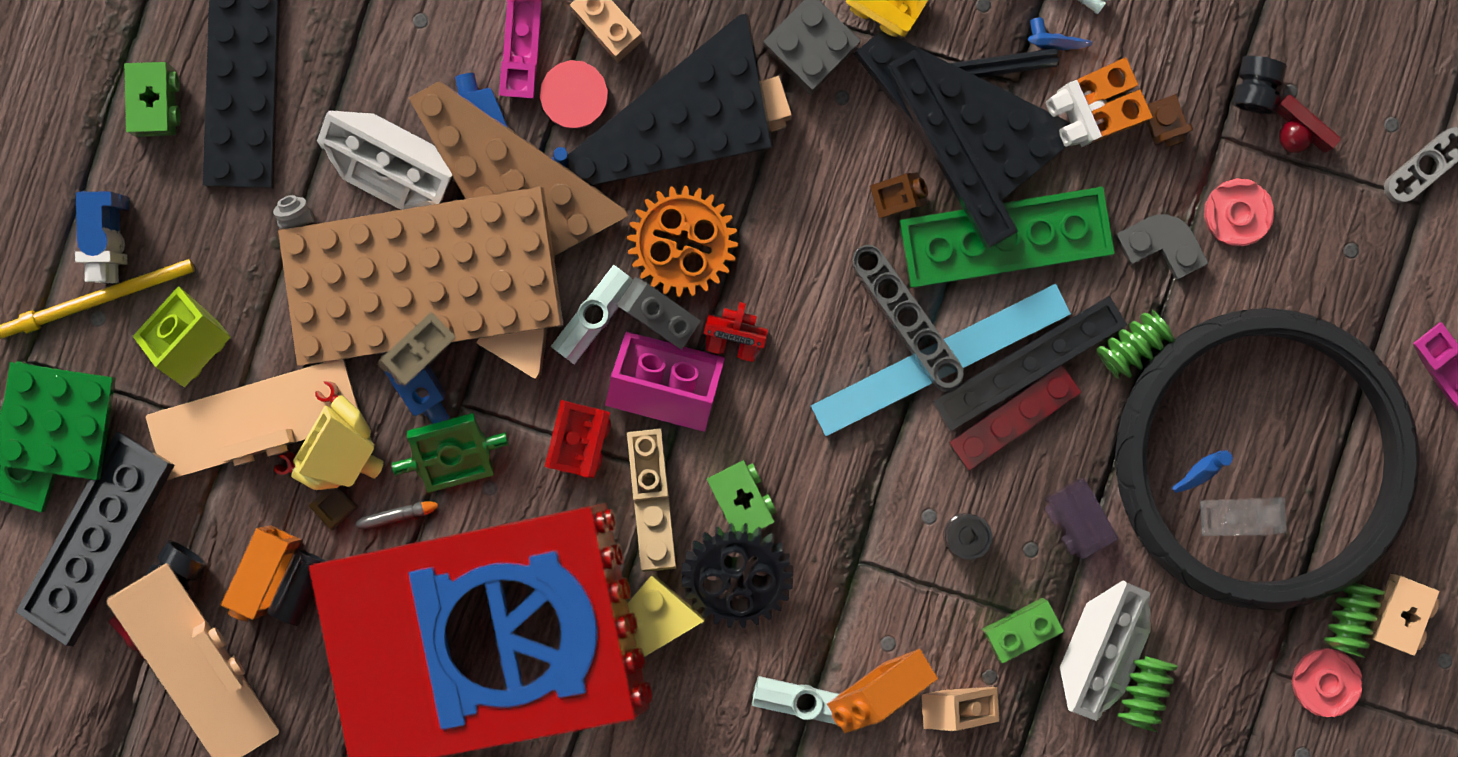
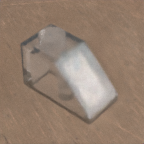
M1284 497L1200 501L1202 536L1286 533Z

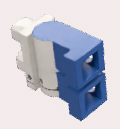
M76 192L77 244L81 252H75V262L85 264V282L118 283V265H127V254H122L125 242L120 234V210H129L128 196L114 192Z

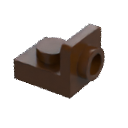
M1176 94L1147 104L1153 118L1146 122L1155 145L1165 142L1168 148L1187 141L1185 135L1193 131V127L1191 124L1187 125Z
M918 172L906 173L870 185L879 218H885L927 205V185Z

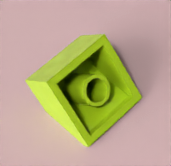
M180 286L173 291L133 335V338L154 366L184 388L201 373L202 368L215 354L224 348L225 343L231 337L219 321Z

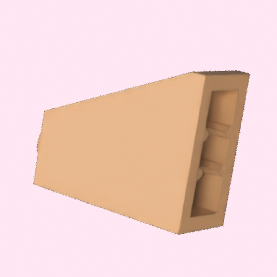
M547 328L479 338L476 342L534 379L538 380L540 378Z

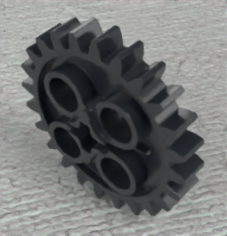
M730 523L728 532L724 533L719 526H716L714 537L704 532L703 543L694 540L692 551H686V563H682L681 572L683 574L681 585L686 587L685 598L692 599L693 610L702 607V618L713 614L714 624L716 625L723 618L727 619L728 628L732 627L734 620H739L741 627L745 628L746 620L751 619L757 626L759 625L760 615L769 620L772 619V609L781 611L782 601L789 600V590L793 589V565H789L790 554L784 553V544L782 542L773 545L774 535L772 533L762 538L761 527H758L753 533H749L746 523L742 526L741 531H736L733 523ZM738 553L741 554V556L731 557L728 554ZM766 572L768 574L765 576H759L756 573ZM715 576V577H718V578H720V579H718V580H710V579H707V577ZM737 595H743V596H745L746 598L737 599V598H735V596H737Z

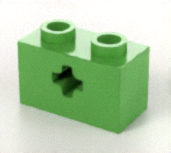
M166 62L124 63L126 132L135 137L176 135V126H180L181 122L179 106H175V92H179L180 89L178 72L174 71V67ZM155 94L159 95V100H155L153 106L148 103V99L154 98Z
M744 460L707 478L728 523H733L736 531H741L744 523L748 525L749 533H753L758 527L762 529L774 523L771 515L777 513L768 494L763 497L761 496L756 484L762 481L753 463L746 466ZM741 488L745 493L751 492L753 494V497L749 500L751 506L744 508L742 504L736 505L734 503V500L738 497L736 491Z
M1044 598L982 629L997 660L1001 663L1064 632L1049 602Z

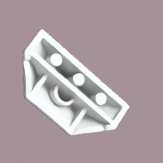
M343 111L327 112L317 142L322 149H325L329 160L343 180L400 210L442 202L452 173L433 144L375 114Z
M1121 581L1086 603L1060 665L1068 710L1097 721L1102 716V712L1109 709L1125 693V688L1131 679L1129 675L1134 672L1136 667L1133 661L1139 660L1151 631V611L1148 603L1150 601V592Z

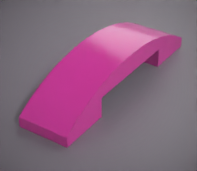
M507 0L499 96L534 99L539 57L542 0Z
M1439 322L1416 340L1413 346L1437 386L1458 412V343L1443 323Z

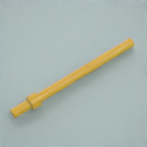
M187 259L38 312L31 310L19 314L18 319L0 325V339L23 331L27 334L39 330L41 325L195 272L191 259Z

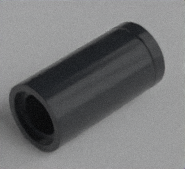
M296 548L267 613L283 622L298 626L314 593L309 566L325 562V560Z

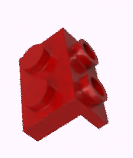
M561 400L544 467L594 479L595 473L602 464L603 456L601 449L603 441L608 436L611 428L610 412Z

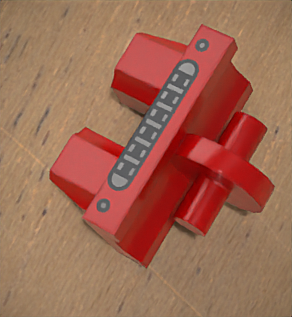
M739 302L737 311L724 308L722 318L708 315L703 333L707 335L706 351L724 354L726 342L731 340L740 343L737 354L738 358L754 362L760 348H764L768 329L755 326L757 316L744 313L746 303Z

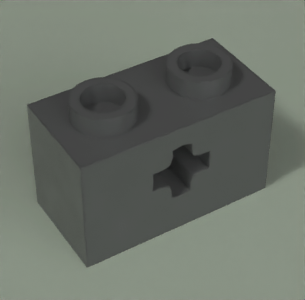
M637 277L634 278L616 305L680 349L684 347L701 322V320Z

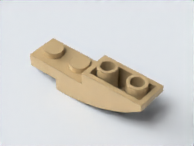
M661 429L627 432L641 571L676 569Z

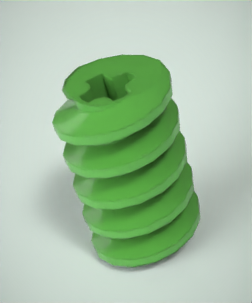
M1151 310L1152 315L1146 312L1140 315L1142 324L1132 321L1129 324L1131 333L1124 329L1118 332L1120 341L1113 337L1108 340L1109 349L1103 346L1097 348V354L1117 379H1119L1118 375L1120 373L1128 378L1132 377L1130 365L1140 370L1143 369L1140 358L1143 356L1152 361L1154 357L1151 349L1155 348L1159 352L1164 349L1162 344L1164 339L1169 343L1175 342L1174 335L1169 326L1154 310Z
M1354 583L1343 590L1348 595L1347 597L1336 598V603L1344 609L1332 611V616L1338 619L1340 623L1328 624V629L1334 632L1336 636L1324 637V642L1334 649L1366 658L1357 650L1358 648H1369L1370 646L1361 637L1362 635L1373 634L1374 630L1365 623L1377 621L1378 617L1369 610L1371 608H1381L1382 604L1375 600L1373 596L1384 595L1385 591Z
M1144 655L1145 659L1133 661V664L1141 669V673H1130L1129 675L1131 679L1137 682V686H1126L1125 688L1134 697L1133 699H1125L1121 702L1130 710L1128 713H1118V717L1133 726L1158 732L1151 724H1161L1163 719L1155 711H1163L1167 707L1158 698L1169 697L1171 693L1162 685L1174 683V678L1168 675L1166 671H1175L1178 669V666Z

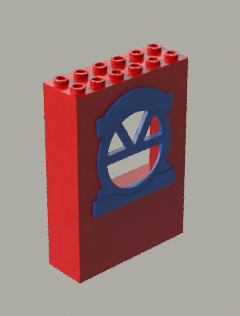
M607 502L310 565L309 569L348 757H439L633 720L650 708L649 703L652 702V691L649 682H644L641 668L645 667L644 653L642 648H637L634 634L638 632L635 614L629 612L627 599L631 597L628 580L622 578L620 565L623 564V553L620 544H615L613 530H616V519L613 510H608ZM501 580H515L534 587L535 592L509 615ZM482 583L486 584L507 690H494L475 684L460 673L451 660L446 636L448 617L458 600L469 590ZM547 600L555 608L561 624V645L559 650L512 634V631ZM516 651L549 662L551 667L535 682L523 686Z

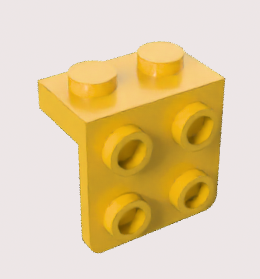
M846 0L845 2L851 6V12L863 19L870 17L880 23L879 27L885 33L893 37H898V35L905 37L917 21L928 0Z

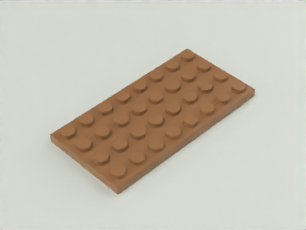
M543 187L278 230L297 366L388 353L430 312L456 336L450 343L564 325Z

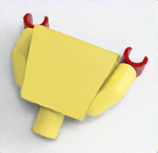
M324 381V384L329 386L331 390L330 396L326 398L320 391H315V397L319 401L330 402L331 408L325 405L296 456L292 452H283L278 455L287 461L288 468L277 464L274 466L275 472L279 475L291 473L293 479L313 490L333 489L341 485L351 487L360 473L375 479L382 470L383 460L371 455L374 450V444L370 438V427L361 412L343 395L338 396V386L334 382Z

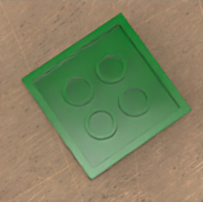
M10 362L0 421V466L100 480L116 378Z

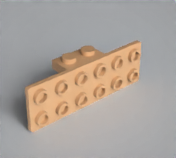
M345 360L327 361L146 415L155 452L175 464L167 480L233 461L234 466L255 461L253 455L265 451L268 457L288 451L286 445L306 439L325 405L331 408L330 402H322L315 397V391H320L326 398L330 396L331 390L329 386L324 384V381L334 382L339 389L338 396L343 395L359 410Z
M169 564L162 565L108 598L107 604L211 757H243L279 734L278 727L244 678L243 674H245L241 663L235 656L230 657L224 648L226 643L216 627L213 629L210 627Z

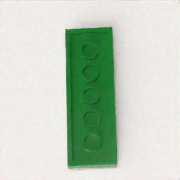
M1097 187L1003 203L1018 232L989 249H985L964 209L900 220L899 224L910 288L1114 255L1104 188Z

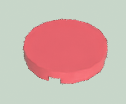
M569 60L557 64L547 72L541 83L540 100L544 112L552 122L566 129H579L591 126L601 118L607 107L608 90L603 76L595 67L584 61Z
M1236 178L1223 182L1210 193L1205 203L1204 219L1209 232L1216 240L1227 246L1244 247L1258 242L1266 235L1273 223L1274 206L1271 196L1265 189L1263 190L1261 186L1257 185L1256 182L1249 179Z
M1330 648L1312 650L1303 656L1294 668L1292 677L1294 695L1301 706L1314 715L1322 717L1342 716L1353 709L1361 697L1362 674L1354 659L1342 651Z

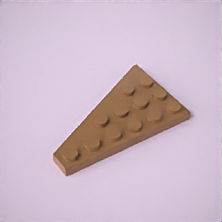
M438 81L409 97L411 104L452 173L465 199L535 187L544 188L554 256L628 216L624 207L619 206L598 189L583 181L582 178L560 163L554 161L533 144L527 142L504 124L489 116L442 81Z

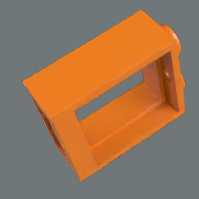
M271 525L256 528L221 604L230 609L228 612L230 616L248 622L249 618L254 620L268 614L267 610L292 555L295 549H298L302 539Z
M917 649L883 662L829 701L827 705L832 712L835 723L842 728L844 733H848L882 721L936 681L938 677L922 651Z

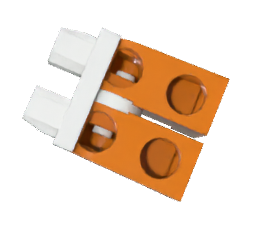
M1126 57L1067 83L1057 91V94L1046 101L1047 108L1053 117L1066 112L1071 122L1070 125L1059 130L1065 147L1078 144L1084 147L1092 142L1139 126L1153 118L1141 89L1107 103V100L1126 94L1138 86ZM1120 71L1123 73V75H1124V77H1125V82H1124V80H1123V77H1122ZM1134 103H1136V105L1138 106L1139 113H1138V111H1137V109H1136Z

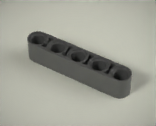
M873 245L859 247L853 255V270L933 385L943 392L956 390L963 379V367L883 253ZM864 256H872L877 259L878 264L873 270L866 271L859 266L860 259ZM885 283H891L896 286L898 292L894 297L886 299L879 294V287ZM904 311H911L916 314L918 320L914 325L906 327L899 323L898 316ZM923 339H931L937 344V350L933 354L925 355L919 351L918 343ZM943 367H952L957 373V379L951 383H944L939 379L938 371Z

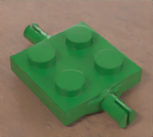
M474 413L407 431V439L412 450V458L392 462V468L395 476L416 471L423 479L427 493L494 475L490 460V450L509 446L508 436L504 432L486 437L479 429Z

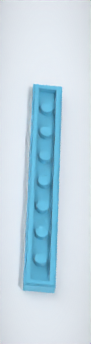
M1054 284L945 338L944 341L964 368L1071 313L1057 285ZM935 343L920 352L925 355L933 354L937 350V344ZM911 355L811 405V408L825 436H828L932 384V382L914 356ZM947 366L941 368L937 374L939 379H942L956 371L952 367Z

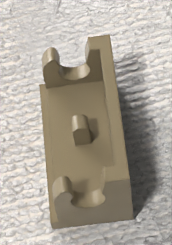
M430 312L383 356L377 365L383 371H388L394 377L395 383L405 386L456 336Z

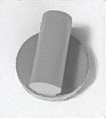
M286 196L278 201L273 211L280 230L301 227L314 222L313 214L308 208L306 200L302 197Z

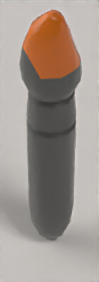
M420 501L414 505L371 514L359 519L356 522V526L360 529H371L408 520L415 516L423 517L438 508V504L433 501Z

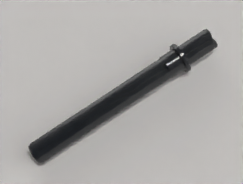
M1047 49L950 64L981 78L1059 66V54L1057 49ZM877 85L878 92H881V88Z

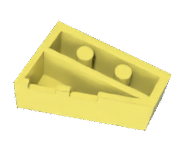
M654 574L647 579L628 602L629 612L635 614L638 625V632L634 634L637 648H642L644 657L704 622L705 619Z

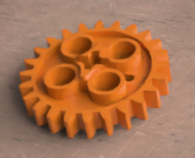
M672 186L667 198L660 191H657L658 202L654 204L649 199H645L646 206L648 207L647 212L638 209L635 211L641 219L640 223L630 222L629 224L631 228L637 231V234L627 236L628 241L636 243V247L629 249L628 254L639 256V259L632 264L633 268L644 267L645 269L641 273L640 278L644 280L652 276L651 286L653 288H656L660 283L664 284V295H667L673 287L676 288L678 298H681L684 288H688L691 296L694 297L696 286L699 285L705 292H708L707 281L712 280L719 285L718 271L728 274L730 271L724 265V262H731L736 259V257L728 253V249L738 247L737 242L729 240L730 236L737 233V229L726 227L733 220L732 215L722 217L720 214L723 212L725 205L720 204L714 208L712 206L714 195L711 194L706 200L701 199L702 189L698 188L694 196H691L687 186H684L681 195H677ZM667 212H677L681 216L682 220L677 228L668 229L662 224V218ZM707 222L713 226L714 234L711 238L701 240L696 237L694 231L699 223ZM659 230L677 238L686 233L688 234V241L710 247L712 252L708 254L690 246H684L683 250H678L675 241L654 236L653 232ZM660 243L667 245L671 250L669 258L662 262L654 260L651 256L653 247ZM692 254L700 256L703 260L702 268L694 273L687 271L683 266L685 258Z

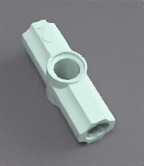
M613 265L587 300L580 305L577 313L551 347L575 365L599 332L607 326L610 318L619 308L616 306L633 279ZM593 305L599 306L603 310V318L597 324H590L585 319L586 310Z
M758 676L754 688L752 706L796 715L804 720L814 719L836 724L827 703L839 694L815 689L809 685H797ZM803 694L814 696V704L808 710L797 708V700Z

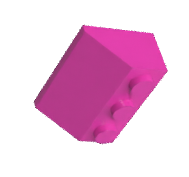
M626 331L611 375L605 406L705 432L725 357L687 347L680 349L672 343Z

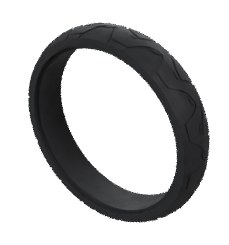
M1274 308L1240 310L1213 317L1193 326L1179 335L1175 342H1170L1145 368L1127 399L1119 424L1115 453L1117 482L1126 515L1139 540L1155 561L1183 585L1205 597L1223 604L1257 610L1294 608L1326 599L1343 591L1371 571L1388 553L1408 519L1415 499L1420 465L1418 436L1410 406L1400 385L1387 366L1383 364L1382 360L1359 339L1328 321L1305 313ZM1246 336H1273L1294 340L1311 346L1337 362L1352 376L1368 398L1376 415L1383 442L1384 466L1380 492L1374 509L1360 533L1346 549L1323 566L1306 574L1279 581L1254 582L1234 579L1220 574L1194 558L1180 545L1162 520L1150 490L1147 474V444L1151 423L1161 399L1174 379L1190 363L1210 349L1227 341Z

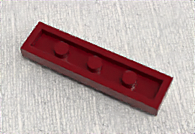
M1060 365L948 443L969 471L1079 395L1081 391L1063 365Z

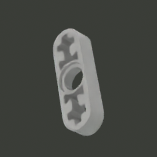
M1452 127L1440 133L1387 178L1384 184V192L1390 201L1404 203L1414 199L1458 162V149L1448 151L1444 155L1439 152L1449 145L1450 139L1448 136L1451 139L1458 137V127ZM1423 156H1430L1436 162V170L1432 175L1424 174L1420 170L1419 162ZM1412 175L1417 179L1405 188L1408 194L1404 192L1396 193L1395 189L1398 187L1396 180L1401 182Z

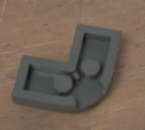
M1162 214L1148 217L1114 235L1129 265L1160 250L1175 280L1209 264L1188 225L1171 215Z

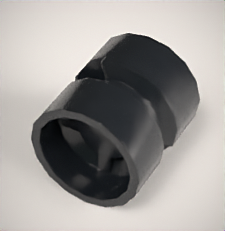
M1244 56L1239 71V77L1243 82L1236 85L1232 105L1253 113H1277L1281 94L1276 89L1284 83L1287 65L1272 58Z
M971 513L954 515L947 521L943 530V539L946 547L953 554L964 559L982 557L992 544L993 533L990 525L983 518Z
M168 540L158 554L159 564H152L144 576L164 564H169L188 592L190 589L188 582L198 578L206 566V562L187 547Z

